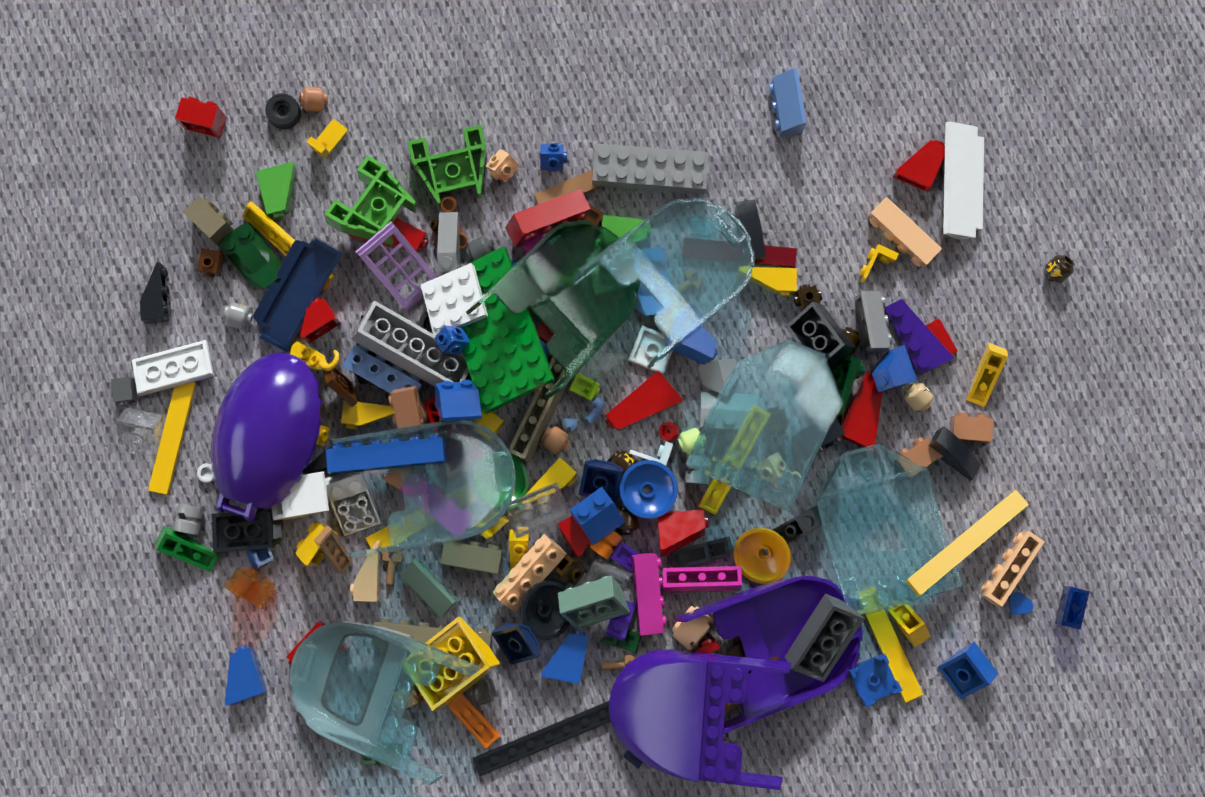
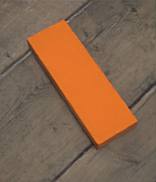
M463 693L447 705L485 749L490 747L501 736Z

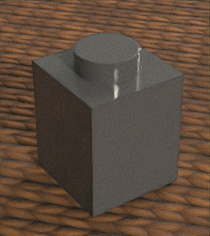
M134 378L111 379L113 402L120 404L122 407L131 406L132 402H138Z

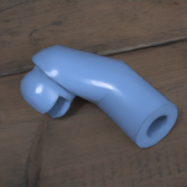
M596 397L592 401L595 408L585 417L590 424L602 414L605 407V401L601 400L600 397Z

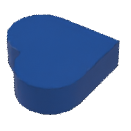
M1012 592L1008 598L1010 615L1026 614L1033 610V602L1025 598L1021 592Z

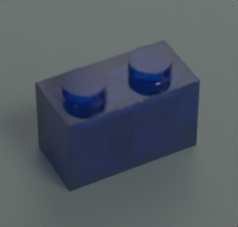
M1064 586L1055 624L1081 630L1090 591Z

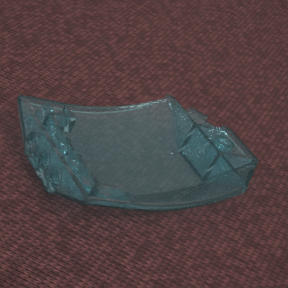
M786 340L740 360L715 399L686 465L746 494L791 512L812 462L833 421L844 405L838 393L833 375L828 367L825 354L794 341Z
M880 443L842 453L817 499V506L844 602L859 614L866 615L921 601L963 587L957 566L952 568L920 596H917L906 583L909 577L949 545L933 492L929 469L917 465L909 458L887 449L886 446Z

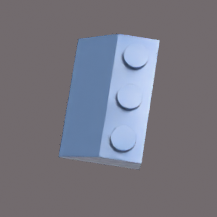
M793 68L774 76L771 84H769V94L773 95L774 102L771 103L772 112L776 113L777 120L774 121L775 130L779 131L780 136L801 134L807 123L798 68Z

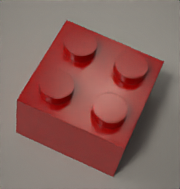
M190 96L188 99L181 97L175 116L177 122L185 130L221 138L227 117L218 105L210 101L206 103L199 102V99Z

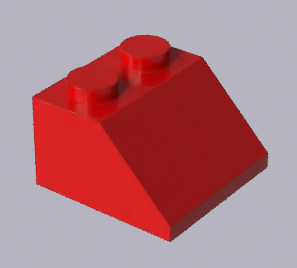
M324 298L312 301L310 307L306 309L300 335L309 344L342 324L330 304Z

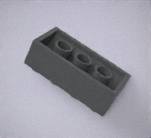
M825 594L785 655L787 662H791V669L824 682L865 618L840 599Z

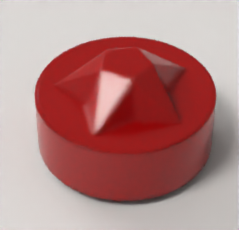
M665 422L659 428V435L663 440L672 442L677 439L679 428L672 422Z

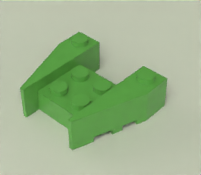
M481 125L463 129L466 148L432 156L430 155L426 138L407 142L411 161L439 207H441L440 195L474 187L477 188L479 198H482L487 147Z
M367 155L357 169L358 179L369 186L352 209L335 199L324 215L326 223L338 231L371 239L388 223H393L404 207L416 213V202L400 186L396 178L388 172V169L382 163ZM393 234L383 243L393 245Z

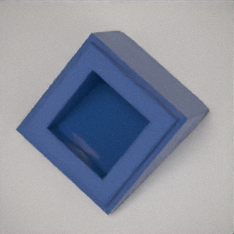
M270 549L249 550L246 552L254 570L275 561Z

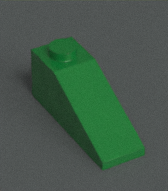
M163 526L155 541L157 551L211 572L219 557V554L213 553V550L185 534L174 531L166 526Z

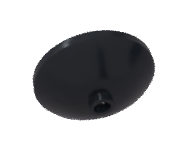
M542 581L535 584L528 590L522 601V623L530 627L536 638L543 640L554 639L563 634L570 625L560 614L558 593L565 591L567 588L558 582Z

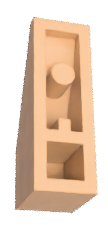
M381 541L374 543L354 580V584H351L350 595L353 596V601L377 602L379 600Z

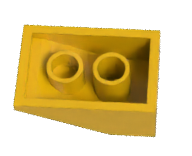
M321 521L313 522L307 530L309 533L305 539L302 538L296 546L298 550L295 554L306 566H318L325 557L314 542L315 538L327 526Z

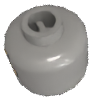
M231 303L230 306H226L223 314V320L228 327L241 330L245 329L247 324L251 325L253 319L250 308L238 303Z

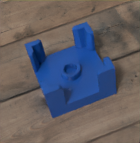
M886 654L876 655L849 670V676L863 706L869 707L882 697L903 691L899 682L894 679L888 666L889 660Z

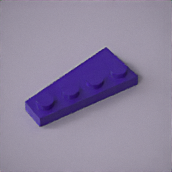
M903 299L885 307L919 375L954 359Z

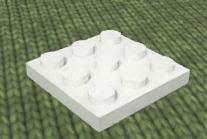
M472 263L421 284L432 331L435 336L445 325L462 328L488 317L475 266Z

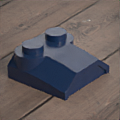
M598 459L585 461L578 495L588 497L602 487L611 500L617 502L623 468L613 462Z
M506 622L491 633L511 665L539 658L540 656L539 642L529 626L521 623L512 624Z

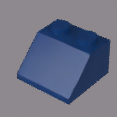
M443 381L442 383H436L435 406L442 421L482 419L478 388L472 381Z
M602 487L570 509L571 516L593 545L625 523L614 502Z
M975 642L960 649L937 667L960 699L990 685L999 674Z

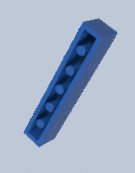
M429 435L428 439L410 437L409 441L390 439V443L371 441L370 445L352 443L351 447L332 445V449H326L327 473L333 475L447 463L446 440L440 437V435Z

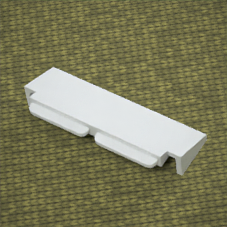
M946 122L943 234L958 240L976 238V230L983 229L984 137L978 136V127Z

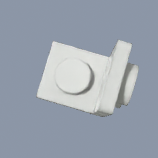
M666 442L664 446L660 445L657 456H660V460L634 450H630L629 455H632V458L638 462L653 460L666 466L673 444Z

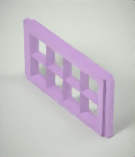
M392 222L388 223L355 251L406 311L424 297L421 286L418 287L412 278L421 270L429 277L424 283L437 278ZM393 234L400 243L388 252L382 243ZM379 246L386 255L374 264L368 255ZM403 246L410 255L398 264L392 255ZM389 258L396 267L385 276L378 267ZM413 258L420 267L408 276L402 267ZM399 270L406 279L394 287L388 279ZM409 281L415 291L404 299L398 290Z

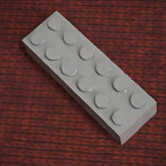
M595 143L592 185L610 188L705 194L709 152Z
M373 301L367 309L351 339L434 387L436 383H442L443 381L461 382L465 380L469 372L463 352L460 355L442 353L434 334L376 301Z

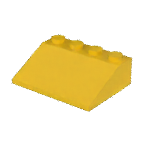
M457 617L405 658L402 664L430 709L435 711L448 705L500 665V662L490 647L461 617Z

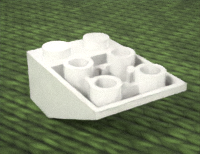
M364 471L333 474L325 477L327 494L344 536L381 524Z
M324 472L300 475L302 478L299 483L296 482L290 489L291 493L282 502H277L271 506L273 520L295 519L329 511Z

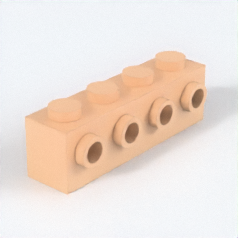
M1030 531L1018 532L1015 535L1013 546L1004 552L1002 563L995 566L992 571V578L990 581L987 580L981 588L983 592L980 596L995 606L1003 607L1045 542Z
M543 534L535 542V545L522 557L519 563L510 570L504 580L496 586L493 594L499 602L513 612H516L522 605L528 590L535 584L542 582L566 556V553L557 543Z

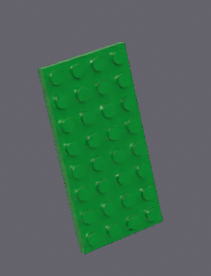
M504 246L471 262L475 266L488 317L462 327L470 341L462 352L473 384L478 388L480 405L485 414L555 381L509 253Z

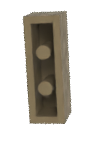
M450 538L449 541H444L440 564L499 574L503 551L499 550V546L488 544V547L485 548L480 547L478 542L469 541L467 545L462 544L461 539Z

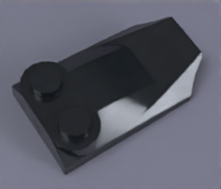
M271 509L257 510L255 518L251 522L246 521L244 517L229 512L212 514L213 553L272 549L278 543L284 541L283 520H273Z

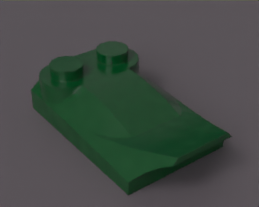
M248 222L238 226L224 237L218 245L254 290H265L272 282L278 279L277 271L282 263Z
M845 356L825 373L816 409L821 411L825 417L834 413L840 425L843 423L854 381L860 378L865 371L864 363L860 361L861 359Z

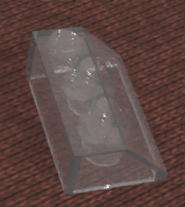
M557 482L502 504L516 538L571 517L567 502Z

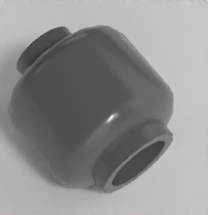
M480 237L469 242L466 252L470 261L473 262L495 251L496 247L492 240L488 241L486 237Z

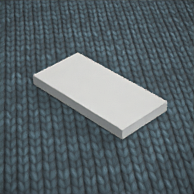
M206 340L132 360L136 389L139 396L214 376L209 346Z

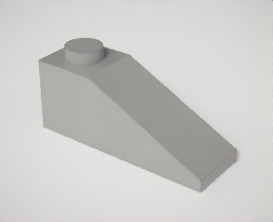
M459 212L439 213L438 272H451L461 268Z

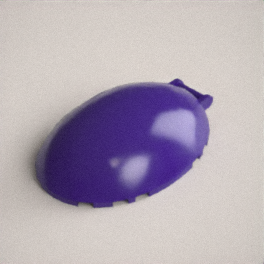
M273 353L263 356L250 364L235 379L224 396L215 420L211 442L212 472L220 493L216 507L217 511L222 513L226 511L244 517L246 521L251 522L255 518L258 507L268 509L277 502H282L291 493L290 489L296 482L299 483L302 478L300 475L304 467L308 466L314 452L322 419L319 417V406H322V400L319 399L318 395L320 387L316 376L309 370V365L302 359L287 353ZM230 499L247 504L246 510L230 505Z

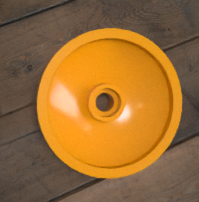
M767 528L750 529L738 538L734 546L733 555L736 566H741V573L755 583L768 584L776 582L783 578L789 570L791 564L790 548L783 537L773 530ZM763 549L768 550V553H764Z

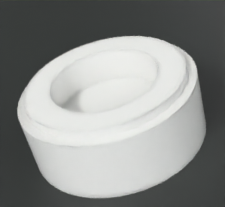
M202 464L198 468L197 477L200 481L204 483L214 481L211 464Z

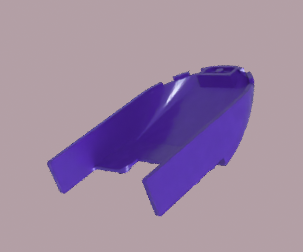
M798 576L741 591V593L674 617L675 622H688L712 613L719 636L723 639H732L739 636L746 658L771 660V657L778 656L779 658L776 661L787 662L785 655L825 594L840 599L856 612L858 611L851 598L833 582L814 576ZM862 624L824 682L790 669V673L750 670L748 674L747 695L741 703L743 713L724 722L723 734L829 692L846 680L849 670L855 668L859 659L860 642L863 640Z
M667 649L648 652L629 662L613 684L609 699V714L612 727L619 741L632 755L646 765L668 775L698 783L700 780L781 790L783 777L741 772V748L736 744L723 742L725 704H740L745 700L749 670L790 673L791 662Z

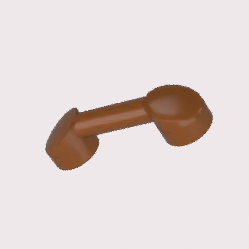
M445 197L441 201V208L445 212H456V199ZM459 222L460 249L468 244V236L462 232Z

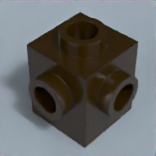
M810 284L800 286L795 296H793L795 306L801 312L813 301L821 304V291L817 290L816 285L810 286ZM807 294L811 295V300L806 298Z
M567 554L554 568L559 573L558 578L565 584L570 582L574 586H576L587 571L581 566L583 564L581 560L575 556L570 558Z

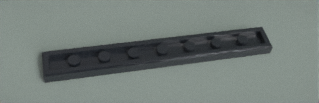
M609 701L473 757L479 776L611 722Z

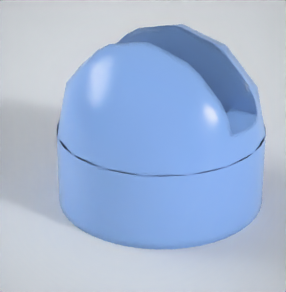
M563 418V430L567 432V427H571V432H573L577 427V419Z

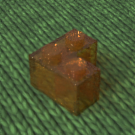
M247 566L238 567L224 586L237 597L247 599L259 609H265L278 591L274 587L275 583L268 578L262 579L258 576L260 572L253 567L249 568Z

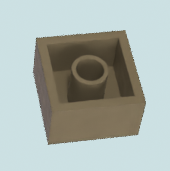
M198 196L183 211L217 245L234 230L231 227L233 223L208 198L203 200Z

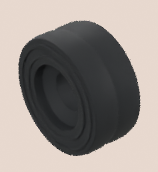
M276 94L266 104V116L270 123L278 129H290L301 118V108L296 99L289 94ZM287 107V115L280 116L278 114L279 109Z

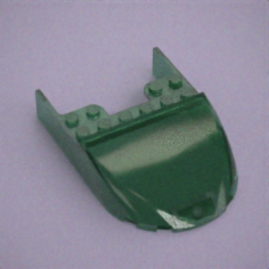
M585 220L564 222L554 227L515 262L466 313L469 315L493 293L512 313H521L528 306L554 334L547 342V351L565 370L564 376L544 396L548 399L560 392L632 314L638 302V289H640L639 273H636L633 264L635 260L631 252L612 231Z

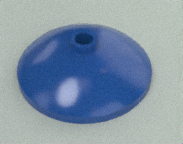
M644 460L633 464L625 471L621 478L619 493L628 511L640 518L652 519L664 515L672 508L677 498L678 486L674 474L667 466L657 461ZM645 487H648L650 489L649 494L644 493L643 490Z

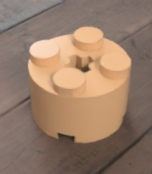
M691 606L686 611V613L698 609L699 607L697 606L694 608L693 606ZM708 615L688 622H677L672 628V636L685 648L692 651L691 645L697 646L709 632V624L714 625L715 622Z

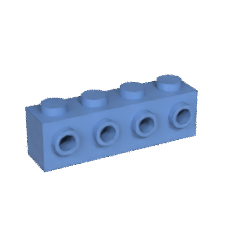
M359 345V347L353 346L342 365L389 393L394 389L417 386L419 391L422 383L419 382L420 378L411 373L409 376L404 374V369L395 364L393 366L385 363L387 361L385 358L378 354L374 357L369 354L370 350L362 345Z

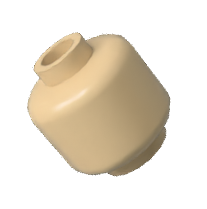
M912 383L905 389L904 399L914 411L920 410L923 412L932 405L933 394L923 383Z

